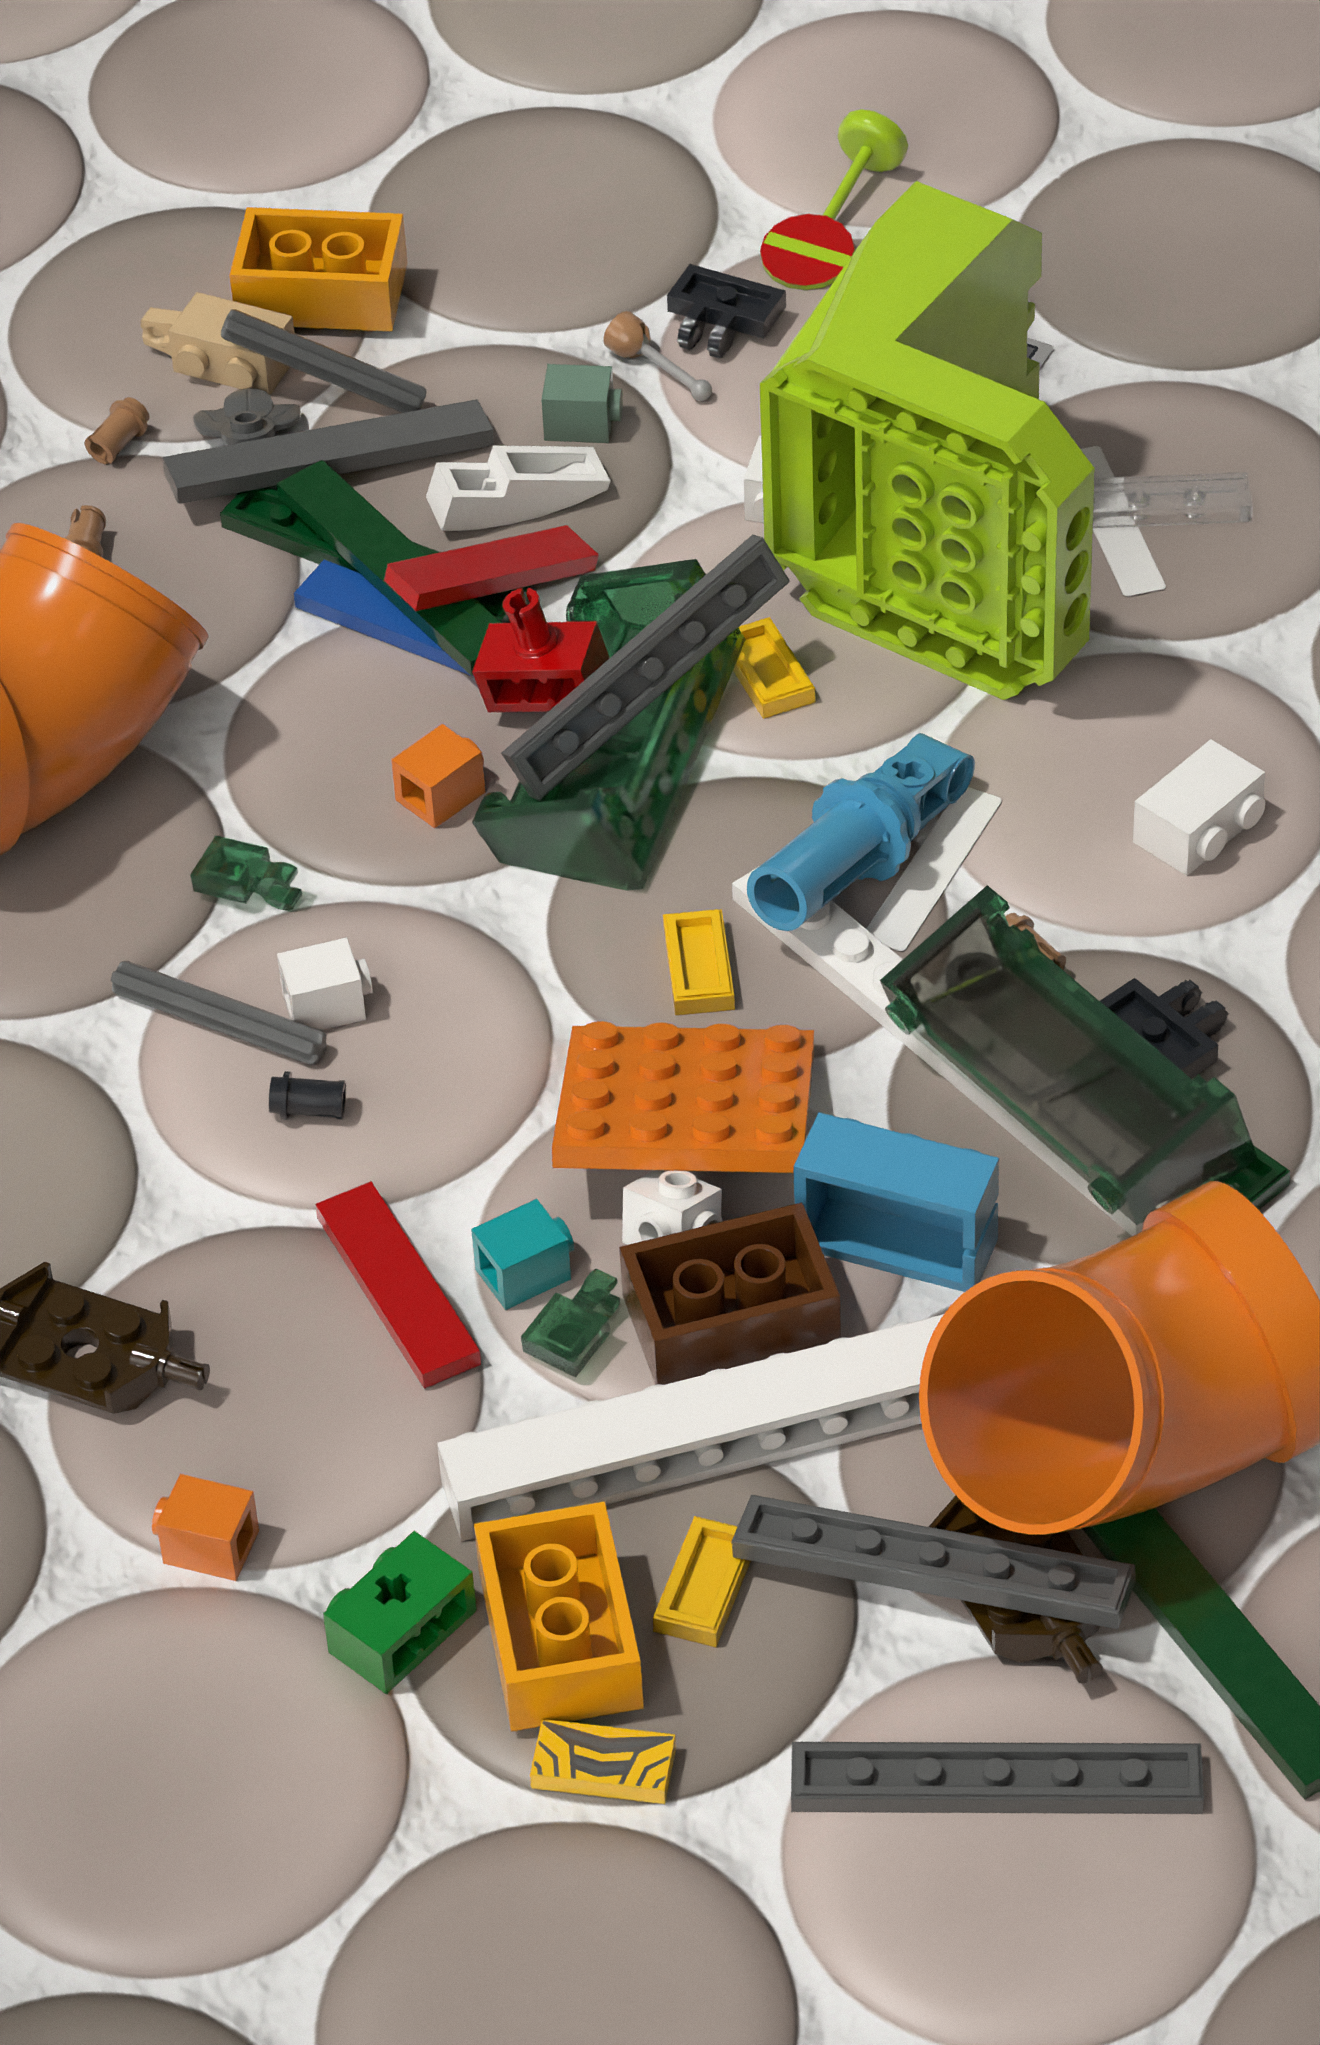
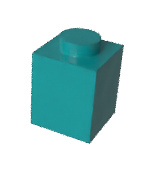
M534 1199L471 1229L475 1270L505 1310L571 1280L569 1253L574 1250L572 1235L565 1222L560 1217L552 1219L538 1199Z

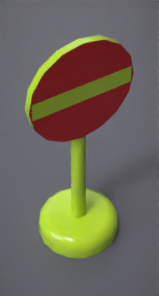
M859 109L849 112L843 118L837 137L842 151L853 163L823 215L808 213L791 216L775 224L764 236L760 255L763 269L772 280L787 288L800 290L823 288L835 281L855 252L851 234L835 218L864 168L877 172L890 171L901 164L907 154L909 145L906 135L888 117L875 111Z

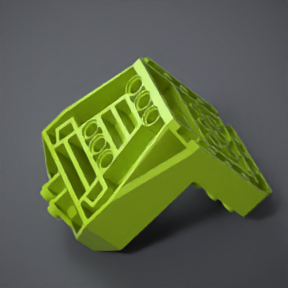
M915 181L876 220L776 366L759 383L764 540L782 569L785 570L789 567L807 590L799 600L813 617L1005 700L1018 695L1025 686L1034 682L1041 686L1053 681L1089 641L1095 468L1044 401L1039 400L1040 362L1027 358V331L1035 320V303L1028 302V290L1041 278L1042 232L1014 219Z

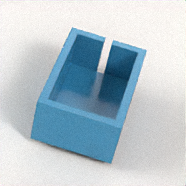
M819 1112L793 1166L794 1203H803L824 1256L966 1292L972 1286L979 1283L998 1241V1203H996L999 1195V1158L982 1154L973 1149H962L923 1139L914 1134H903L864 1124L855 1119L840 1118Z

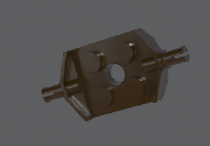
M48 1262L41 1263L0 1288V1377L116 1414L137 1409L158 1386L164 1388L169 1380L193 1387L199 1391L203 1390L204 1384L209 1379L210 1366L206 1363L202 1364L177 1356L176 1352L173 1351L172 1321L169 1303L166 1300L162 1299L160 1302L161 1313H156L54 1280L51 1265ZM87 1344L97 1348L94 1352L84 1354L79 1358L66 1355L71 1348L77 1345Z
M956 1495L928 1526L1083 1555L1067 1531L1051 1534H1024L1003 1529L975 1514ZM961 1600L995 1654L1021 1663L1050 1655L1055 1660L1063 1657L1073 1671L1076 1680L1081 1684L1088 1683V1676L1092 1681L1101 1674L1103 1666L1085 1642L1101 1626Z

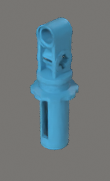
M919 733L910 740L907 746L893 757L884 761L883 765L873 773L865 774L856 781L840 778L829 783L823 788L822 796L814 801L812 808V820L814 823L750 874L747 881V896L755 913L766 924L782 931L795 930L855 880L873 878L883 881L899 872L901 863L908 859L911 842L916 838L919 831L943 809L955 803L966 792L974 774V757L930 736Z

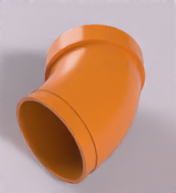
M13 523L6 534V541L0 550V856L13 847L22 833L37 827L65 810L104 780L138 746L168 707L192 668L191 662L198 650L203 649L209 638L207 631L195 618L139 578L82 546L41 528L23 523Z
M1218 1181L1207 1182L1150 1212L1144 1220L1142 1231L1119 1243L1067 1263L1046 1268L1001 1273L977 1283L964 1292L941 1317L930 1338L922 1363L919 1406L922 1428L928 1449L942 1478L962 1503L986 1521L1000 1528L1024 1534H1051L1115 1521L1184 1497L1235 1474L1264 1458L1278 1463L1287 1462L1320 1444V1300L1295 1256L1265 1216L1246 1197L1229 1185Z

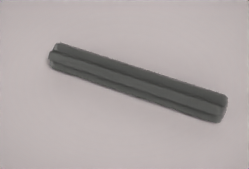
M232 309L222 326L221 337L226 341L401 413L421 410L427 390L419 384L239 310Z
M120 962L116 971L112 973L110 980L112 982V991L119 996L309 1065L318 1064L322 1055L327 1050V1035L321 1030L133 962Z

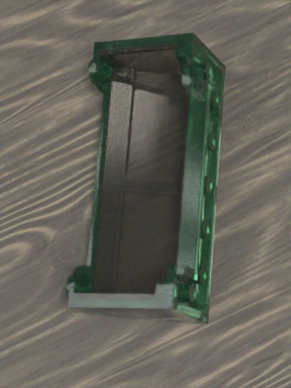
M988 885L879 980L889 1001L885 1011L893 1023L907 1035H910L914 1030L1085 1179L1089 1183L1087 1188L1092 1197L1110 1214H1114L1119 1209L1133 1223L1138 1225L1144 1222L1150 1212L1207 1182H1223L1239 1174L1257 1158L1236 1095L1215 1077L1209 1082L1199 1074L1193 1080L1043 954L1038 947L1034 935L1025 928L1021 931L1015 925L1009 927L1004 914L1010 909L1008 902Z

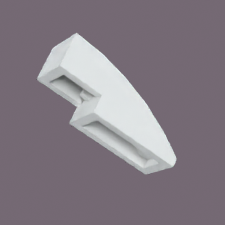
M492 446L487 463L436 462L426 498L442 532L479 530L511 525L568 508L608 490L611 481L594 447Z

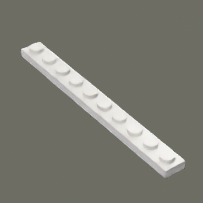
M754 870L732 883V897L738 905L1131 1236L1142 1231L1144 1220L1150 1212L1183 1195V1191L832 900L799 928L791 931H782L766 924L755 913L749 902L747 881Z

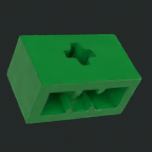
M413 1531L398 1546L390 1547L382 1552L372 1569L354 1586L341 1590L333 1597L323 1613L328 1653L387 1695L477 1611L473 1571L419 1533Z

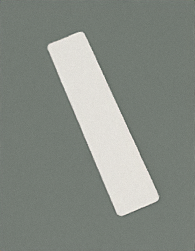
M1098 446L1081 449L1095 468L1093 531L1122 594L1130 597L1165 589L1164 580L1102 449Z
M968 787L966 792L955 803L946 807L867 927L870 933L888 948L897 951L906 950L1001 804V798Z

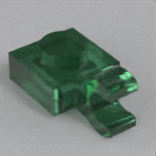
M217 835L190 874L194 892L244 904L248 902L253 892L262 896L271 906L289 911L293 910L302 896L301 889L290 887L298 874L297 867L286 862H271L267 847Z
M596 1268L587 1276L582 1287L572 1300L556 1292L521 1335L523 1352L576 1378L611 1333L609 1318L620 1304V1298L610 1293L618 1283L617 1278Z

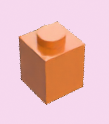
M443 724L391 759L395 800L433 828H437L485 793L484 757L482 751L471 739L462 738Z
M180 1474L169 1498L163 1496L158 1501L152 1520V1532L159 1538L163 1564L237 1581L259 1533L254 1491Z

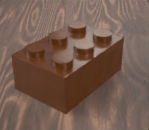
M802 1202L619 1247L622 1296L655 1385H666L698 1377L712 1370L729 1369L761 1361L775 1354L792 1353L824 1345L832 1340L841 1338L840 1294Z

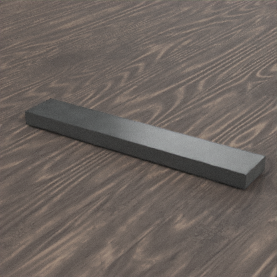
M478 399L165 456L163 457L164 474L177 503L182 504L277 486L278 482L320 460H323L337 474L488 447L494 445V429Z
M752 534L501 752L530 797L540 801L790 582L763 537Z
M752 1494L731 1541L734 1558L1113 1629H1119L1136 1581L1135 1565Z
M792 1742L791 1812L1203 1814L1204 1793L1201 1743Z

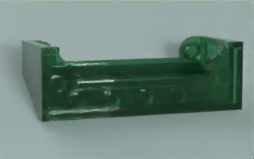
M697 559L581 575L567 605L566 620L567 622L597 621L608 655L611 658L706 574ZM739 627L540 801L530 797L520 781L511 800L501 792L487 793L483 797L472 823L498 862L626 891L644 889L746 639Z

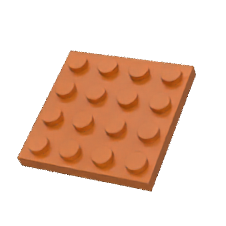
M604 1021L591 1022L585 1026H572L552 1142V1168L794 1173L793 1166L806 1141L814 1062V1030H799L790 1025H775L768 1029H738L730 1024H714L707 1028H677L673 1024L663 1022L649 1024L646 1027H620Z

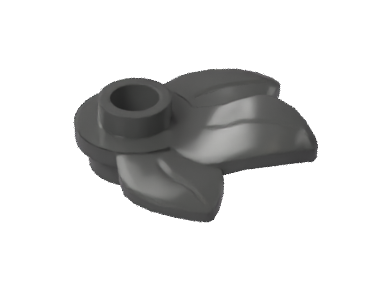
M246 388L229 394L224 400V408L200 410L194 414L193 420L194 426L202 435L221 437L224 443L231 445L273 437L276 431L294 426L301 418L300 406L296 404L273 405L271 395L266 391Z

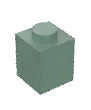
M547 364L541 399L544 441L609 443L612 421H621L623 413V390L613 388L612 366Z

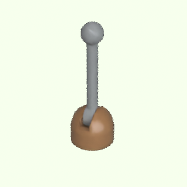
M624 311L610 322L604 333L603 343L613 353L623 358H636L645 355L689 387L693 398L696 400L705 401L711 396L712 386L708 381L703 379L696 380L649 346L651 340L649 328L632 312Z

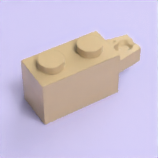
M196 292L183 311L150 307L141 319L142 338L144 345L165 352L172 357L173 371L176 373L238 389H260L271 395L290 367L224 340L221 337V329L228 313L232 309L239 310L294 333L293 317Z

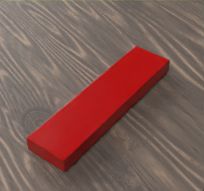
M568 525L389 563L387 564L384 581L415 611L595 571L599 554Z
M372 1181L315 1204L317 1219L423 1388L481 1365L479 1348Z

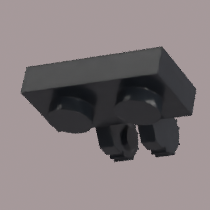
M693 264L688 265L667 294L668 312L685 316L678 329L677 341L679 347L689 350L693 349L703 335L705 324L710 323L716 326L715 328L713 327L708 338L707 350L710 356L723 358L726 351L728 352L731 348L736 331L764 339L786 308V290Z
M1133 978L1090 1007V1024L1148 1072L1176 1090L1218 1061L1219 1045L1210 1037L1213 1034L1215 1035L1225 1025L1224 1023L1229 1013L1217 1000L1215 1002L1212 1000L1210 1003H1206L1204 1007L1201 1006L1187 1017H1184L1185 1014H1189L1199 1004L1201 994H1203L1199 986L1192 980L1180 982L1178 986L1175 985L1158 997L1139 980Z

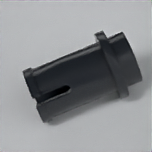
M285 1071L283 1077L272 1076L269 1088V1113L280 1114L281 1120H288L290 1114L332 1117L343 1120L346 1106V1081L292 1078V1072Z

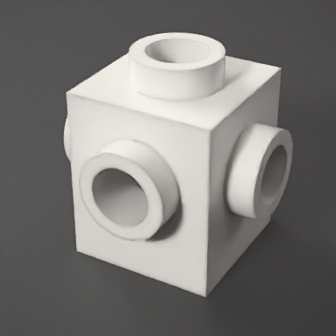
M651 1171L623 1187L622 1242L629 1245L723 1222L721 1218L722 1189L697 1179L694 1174L687 1171Z

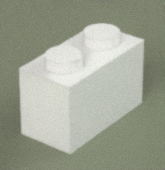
M1210 739L1135 801L1133 843L1188 876L1206 860L1211 861L1221 853L1225 844L1243 829L1252 828L1260 820L1266 805L1264 800L1265 772Z

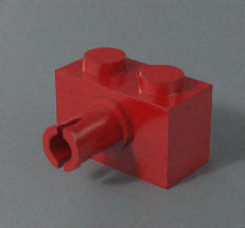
M522 588L508 594L503 601V609L506 615H508L510 623H489L472 671L487 712H549L610 659L597 621L547 622L540 605L539 595L535 590L527 589L526 594L529 605Z

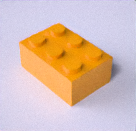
M247 207L230 271L232 300L290 315L293 317L294 327L393 331L408 264L403 214Z
M605 1501L474 1523L479 1575L511 1732L540 1727L542 1719L569 1722L644 1709L641 1661Z

